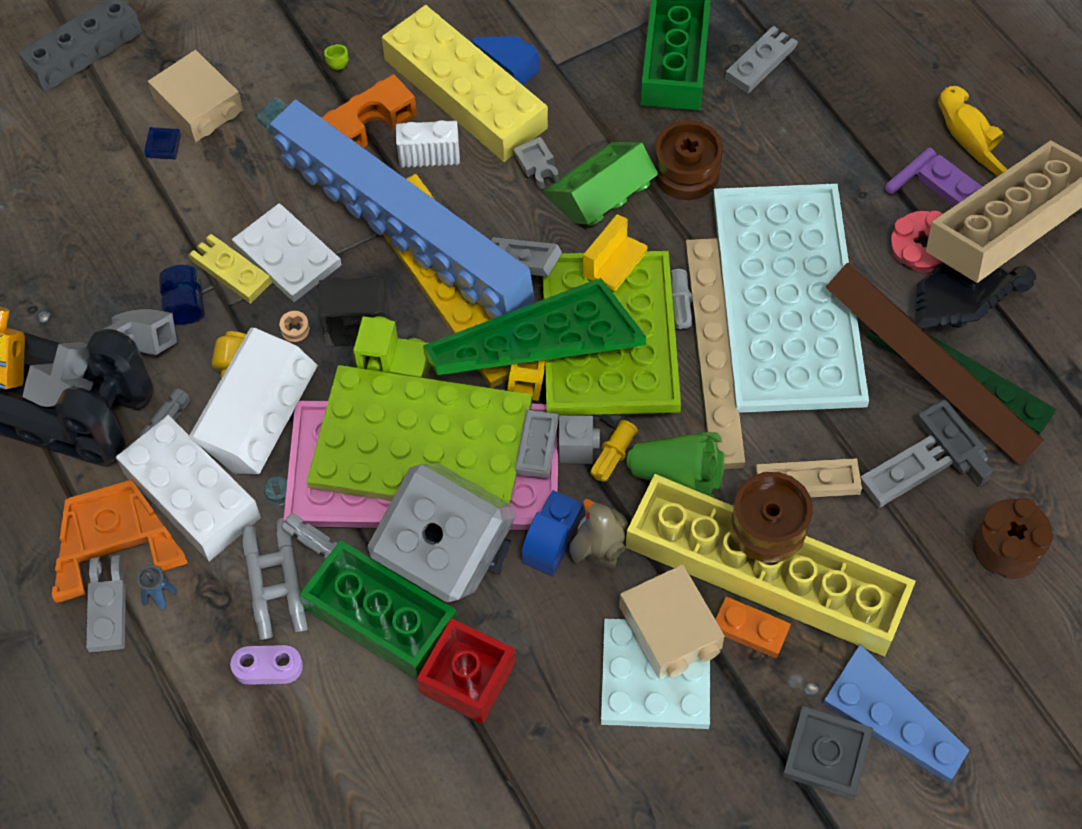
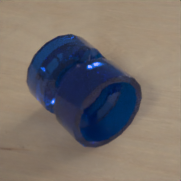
M176 265L164 269L159 275L162 311L173 314L175 325H187L199 321L205 314L200 272L188 265Z

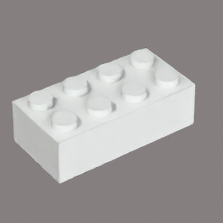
M169 415L116 456L124 475L135 483L144 496L209 562L242 535L243 527L254 525L261 519L255 500L192 440Z

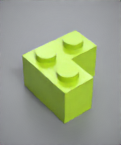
M363 316L354 347L357 368L428 378L431 364L426 358L423 345L428 343L417 338H410L408 340L398 338L395 321H390L380 316L374 318Z

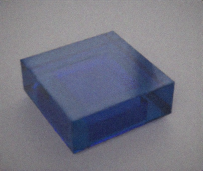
M149 127L144 149L146 158L176 160L181 138L180 130Z

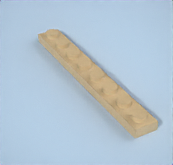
M717 238L686 240L685 249L690 293L693 296L692 310L706 432H717L722 439V442L716 443L718 451L724 452V469H740L745 467V455L739 410H736Z

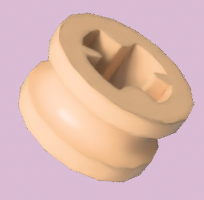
M290 311L285 313L280 319L281 333L286 340L299 342L309 334L310 327L304 313ZM300 322V327H301L300 330H297V329L293 328V329L290 331V329H289V324H290V323H292L293 325H296V324H298V323Z

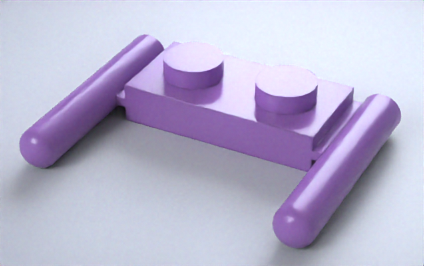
M927 148L885 185L886 192L894 194L914 175H917L918 180L953 207L982 188L980 184L940 154L937 156L932 148Z

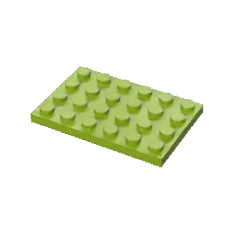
M647 251L616 291L611 290L646 335V345L545 360L547 412L559 415L681 412L669 251ZM562 253L549 276H543L544 299L592 281L583 276L584 253Z
M338 365L307 478L308 488L392 501L410 467L421 464L440 463L511 504L517 478L515 467L526 409L531 410L532 394Z

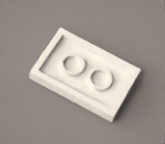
M280 203L232 239L234 247L251 263L271 277L272 282L293 302L301 298L342 265L340 258Z

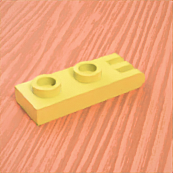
M212 234L205 238L212 248L203 242L197 246V249L203 256L194 250L188 254L192 262L250 304L272 283L271 277Z

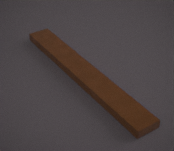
M846 263L826 286L832 294L1019 465H1022L1045 441L850 263Z

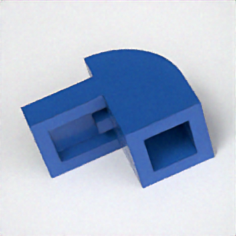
M552 490L541 512L536 513L530 525L522 549V563L553 577L568 550V537L583 511V503Z

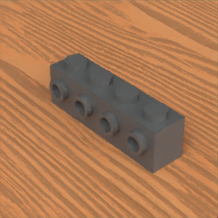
M104 0L20 50L18 55L28 75L46 92L126 42L133 40L142 33V29L136 12L124 0Z

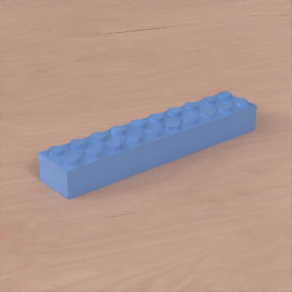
M295 99L270 123L274 134L273 141L281 152L279 157L288 168L293 169L295 167L311 185L318 184L321 186L331 200L335 202L341 201L354 217L359 218L361 216L368 221L373 231L379 235L384 233L391 239V242L397 249L402 252L408 250L424 269L432 268L437 272V276L444 284L449 287L454 285L468 302L472 304L477 302L484 308L491 319L528 306L535 301L530 269L298 100Z

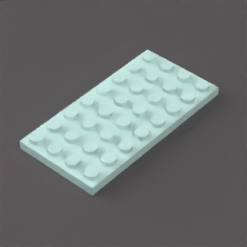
M838 184L714 189L713 202L736 410H739V413L867 407L869 396L857 316L826 288L844 265L849 263Z

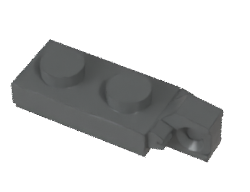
M945 399L917 414L916 421L928 436L932 435L935 438L936 446H941L944 449L945 457L949 456L952 459V465L955 469H958L962 475L967 473L978 487L990 480L993 470L986 463L988 457L984 452L985 446Z

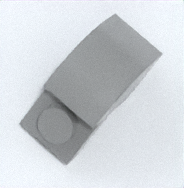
M153 309L127 311L111 317L113 324L104 328L124 333L136 343L139 352L157 355L177 343L173 314Z
M82 342L58 344L54 363L30 365L22 397L38 405L50 407L55 406L62 391L75 386L90 391L93 382L83 378L88 366L85 354L87 344Z

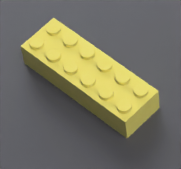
M424 5L381 37L385 61L454 120H457L462 127L503 162L514 155V148L534 140L548 129V106L427 5Z

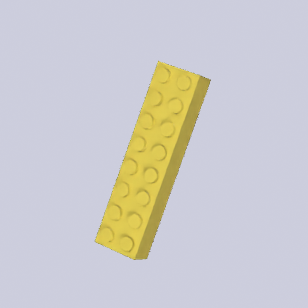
M654 474L627 529L626 548L673 568L684 565L689 575L858 646L861 644L865 649L881 656H886L915 585V580L808 536L805 538L803 547L793 557L784 561L764 563L749 558L737 547L731 536L730 520L733 512L732 505Z

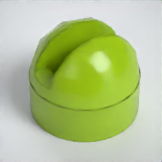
M339 44L331 45L324 51L325 61L329 68L339 71L347 66L349 56L345 46Z

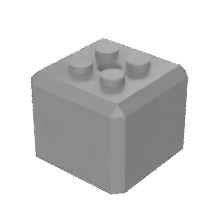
M421 464L409 468L367 546L372 559L448 603L475 593L516 519L513 505L442 464ZM431 523L438 524L443 531V537L437 544L429 542L425 536V530Z

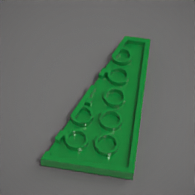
M602 278L425 344L423 349L436 374L442 375L645 346L646 335Z

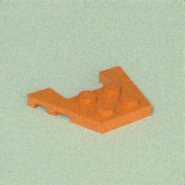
M132 480L65 499L59 538L61 546L59 558L56 559L55 571L57 574L55 586L52 587V598L55 603H60L87 594L80 566L81 562L147 542L150 545L154 565L160 567L162 571L188 564L185 554Z

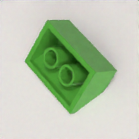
M611 142L560 178L558 183H553L543 192L573 223L591 226L600 222L604 218L603 214L608 210L625 204L627 202L626 197L630 194L646 189L650 185L649 181L656 177L658 172L642 142Z

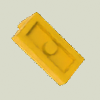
M617 214L583 255V276L592 281L602 278L609 289L613 291L620 287L647 253L648 248L647 245L627 236V218Z

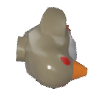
M586 499L583 501L586 516L580 521L577 535L570 543L571 557L575 563H580L586 558L594 564L614 568L617 565V558L626 549L623 545L625 539L624 529L629 524L625 516L618 510Z

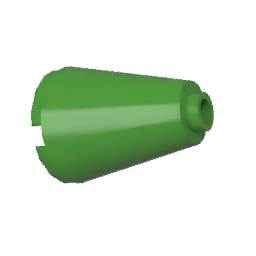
M702 432L636 443L633 449H630L628 452L627 466L635 477L651 482L654 474H657L714 498L715 495L711 494L713 489L720 488L724 472V452L718 451L716 443L722 442V439L717 432Z

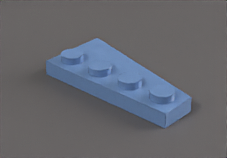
M861 644L823 702L825 707L841 717L872 727L873 737L949 784L969 752V749Z

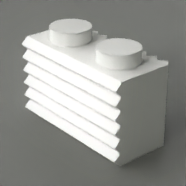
M457 120L396 123V145L400 167L407 166L409 168L411 165L413 167L417 165L420 167L425 165L427 167L428 165L434 166L435 164L446 166L447 164L452 165L454 163L458 165L460 163Z

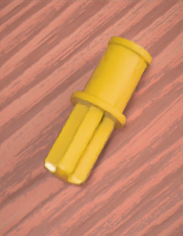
M620 420L610 439L602 444V452L590 470V474L595 480L606 482L619 461L625 459V451L638 432L637 427L631 422Z

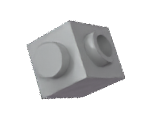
M559 415V464H593V448H600V428H593V416Z

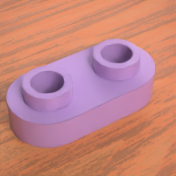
M246 646L234 653L231 658L230 667L235 678L243 684H287L295 681L301 675L303 662L299 652L291 646ZM282 658L290 659L289 663L285 666L277 665L278 661ZM246 659L254 660L251 666H242Z

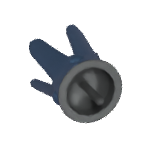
M156 565L142 567L136 575V583L141 588L142 605L147 604L148 594H150L158 608L164 609L166 602L162 589L164 588L172 594H176L177 590L166 579L167 577L164 576L162 569Z

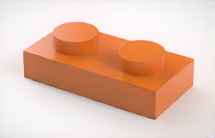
M725 597L715 619L726 638L776 659L791 626V623L729 597Z

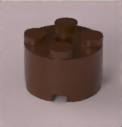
M1029 498L1006 499L997 502L988 509L975 535L974 552L978 561L989 572L1006 575L1005 578L1018 579L1031 574L1036 570L1053 541L1050 521L1044 512Z

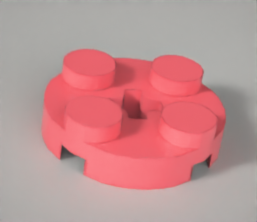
M917 211L896 221L891 238V250L897 262L901 265L904 263L906 266L911 267L912 271L918 273L932 272L935 268L939 267L942 261L927 253V247H922L921 243H915L914 241L918 240L920 236L929 238L931 222L941 216V212Z

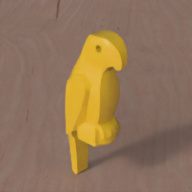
M958 86L947 87L940 94L938 103L951 135L978 162L995 175H1001L1008 169L990 151L995 149L1003 138V132L998 127L990 126L987 119L978 109L964 103V101L968 100L969 95L963 88Z

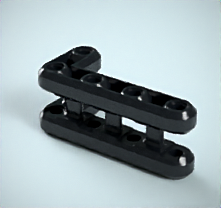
M103 329L95 332L85 347L88 366L83 378L93 382L91 390L75 386L62 391L55 406L45 407L22 397L30 365L54 363L58 344L62 343L23 332L25 335L24 381L22 386L8 390L0 389V435L101 466H107L116 462V456L124 450L126 445L122 430L110 408L111 405L117 404L137 409L147 404L153 392L150 375L136 343L129 336L117 330Z

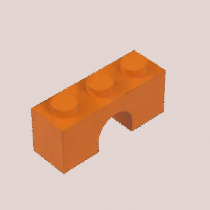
M393 74L385 80L377 82L373 87L360 95L353 96L348 102L338 108L328 111L321 118L364 148L368 145L364 124L371 120H381L394 130L396 123H405L417 116L415 96Z

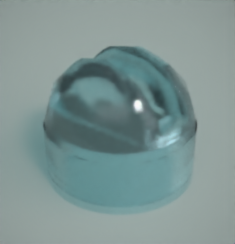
M275 476L266 481L264 494L270 504L276 506L285 504L287 480L285 478ZM279 484L281 494L275 496L274 485Z

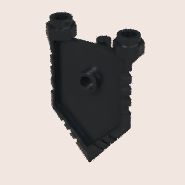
M942 262L939 267L932 271V274L927 275L917 284L915 323L924 330L947 325L960 328L968 322L978 321L988 313V309L996 306L997 302H1000L1011 290L1023 293L1034 286L1036 274L1026 265L1016 267L1009 273L1001 268H997L976 283Z

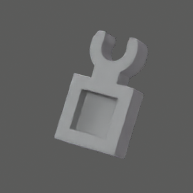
M541 137L513 149L514 156L527 177L535 174L536 184L540 189L545 188L543 180L545 177H552L555 183L559 182L558 170L554 166V157Z

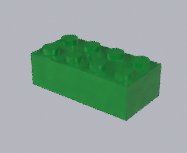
M651 0L642 77L641 106L700 110L711 0Z
M341 539L299 594L305 611L417 680L450 619L458 621L457 611Z

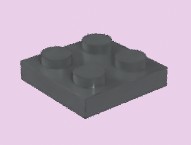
M802 706L782 777L854 800L873 728Z

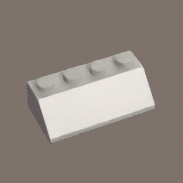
M250 328L189 437L232 473L260 474L318 365L298 346L257 328Z

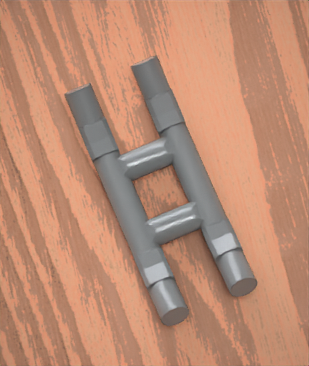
M284 518L276 521L279 552L259 555L256 528L252 525H247L242 529L243 549L259 640L273 637L267 600L287 596L294 633L308 630L305 610L299 596L301 590L292 536L281 528ZM282 565L285 582L264 587L261 569Z

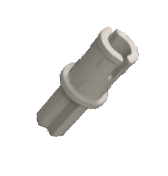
M683 269L671 270L674 323L677 329H688L692 325L690 304L693 301V296L688 289L687 272Z

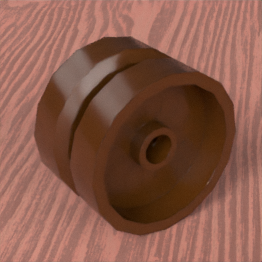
M693 120L674 122L661 131L655 145L654 166L658 175L654 178L658 187L665 194L675 199L689 201L700 199L713 191L719 181L723 144L718 133L712 127Z
M762 472L748 478L739 487L730 520L731 536L737 547L749 558L764 563L781 562L793 557L803 547L813 515L812 498L803 484L794 477L780 472Z

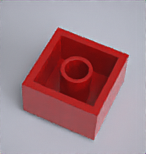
M451 618L417 677L419 692L483 724L516 664L515 648Z

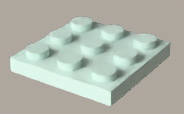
M604 619L601 725L709 729L710 660L706 662L698 660L689 664V668L678 676L670 677L667 675L659 679L627 620Z

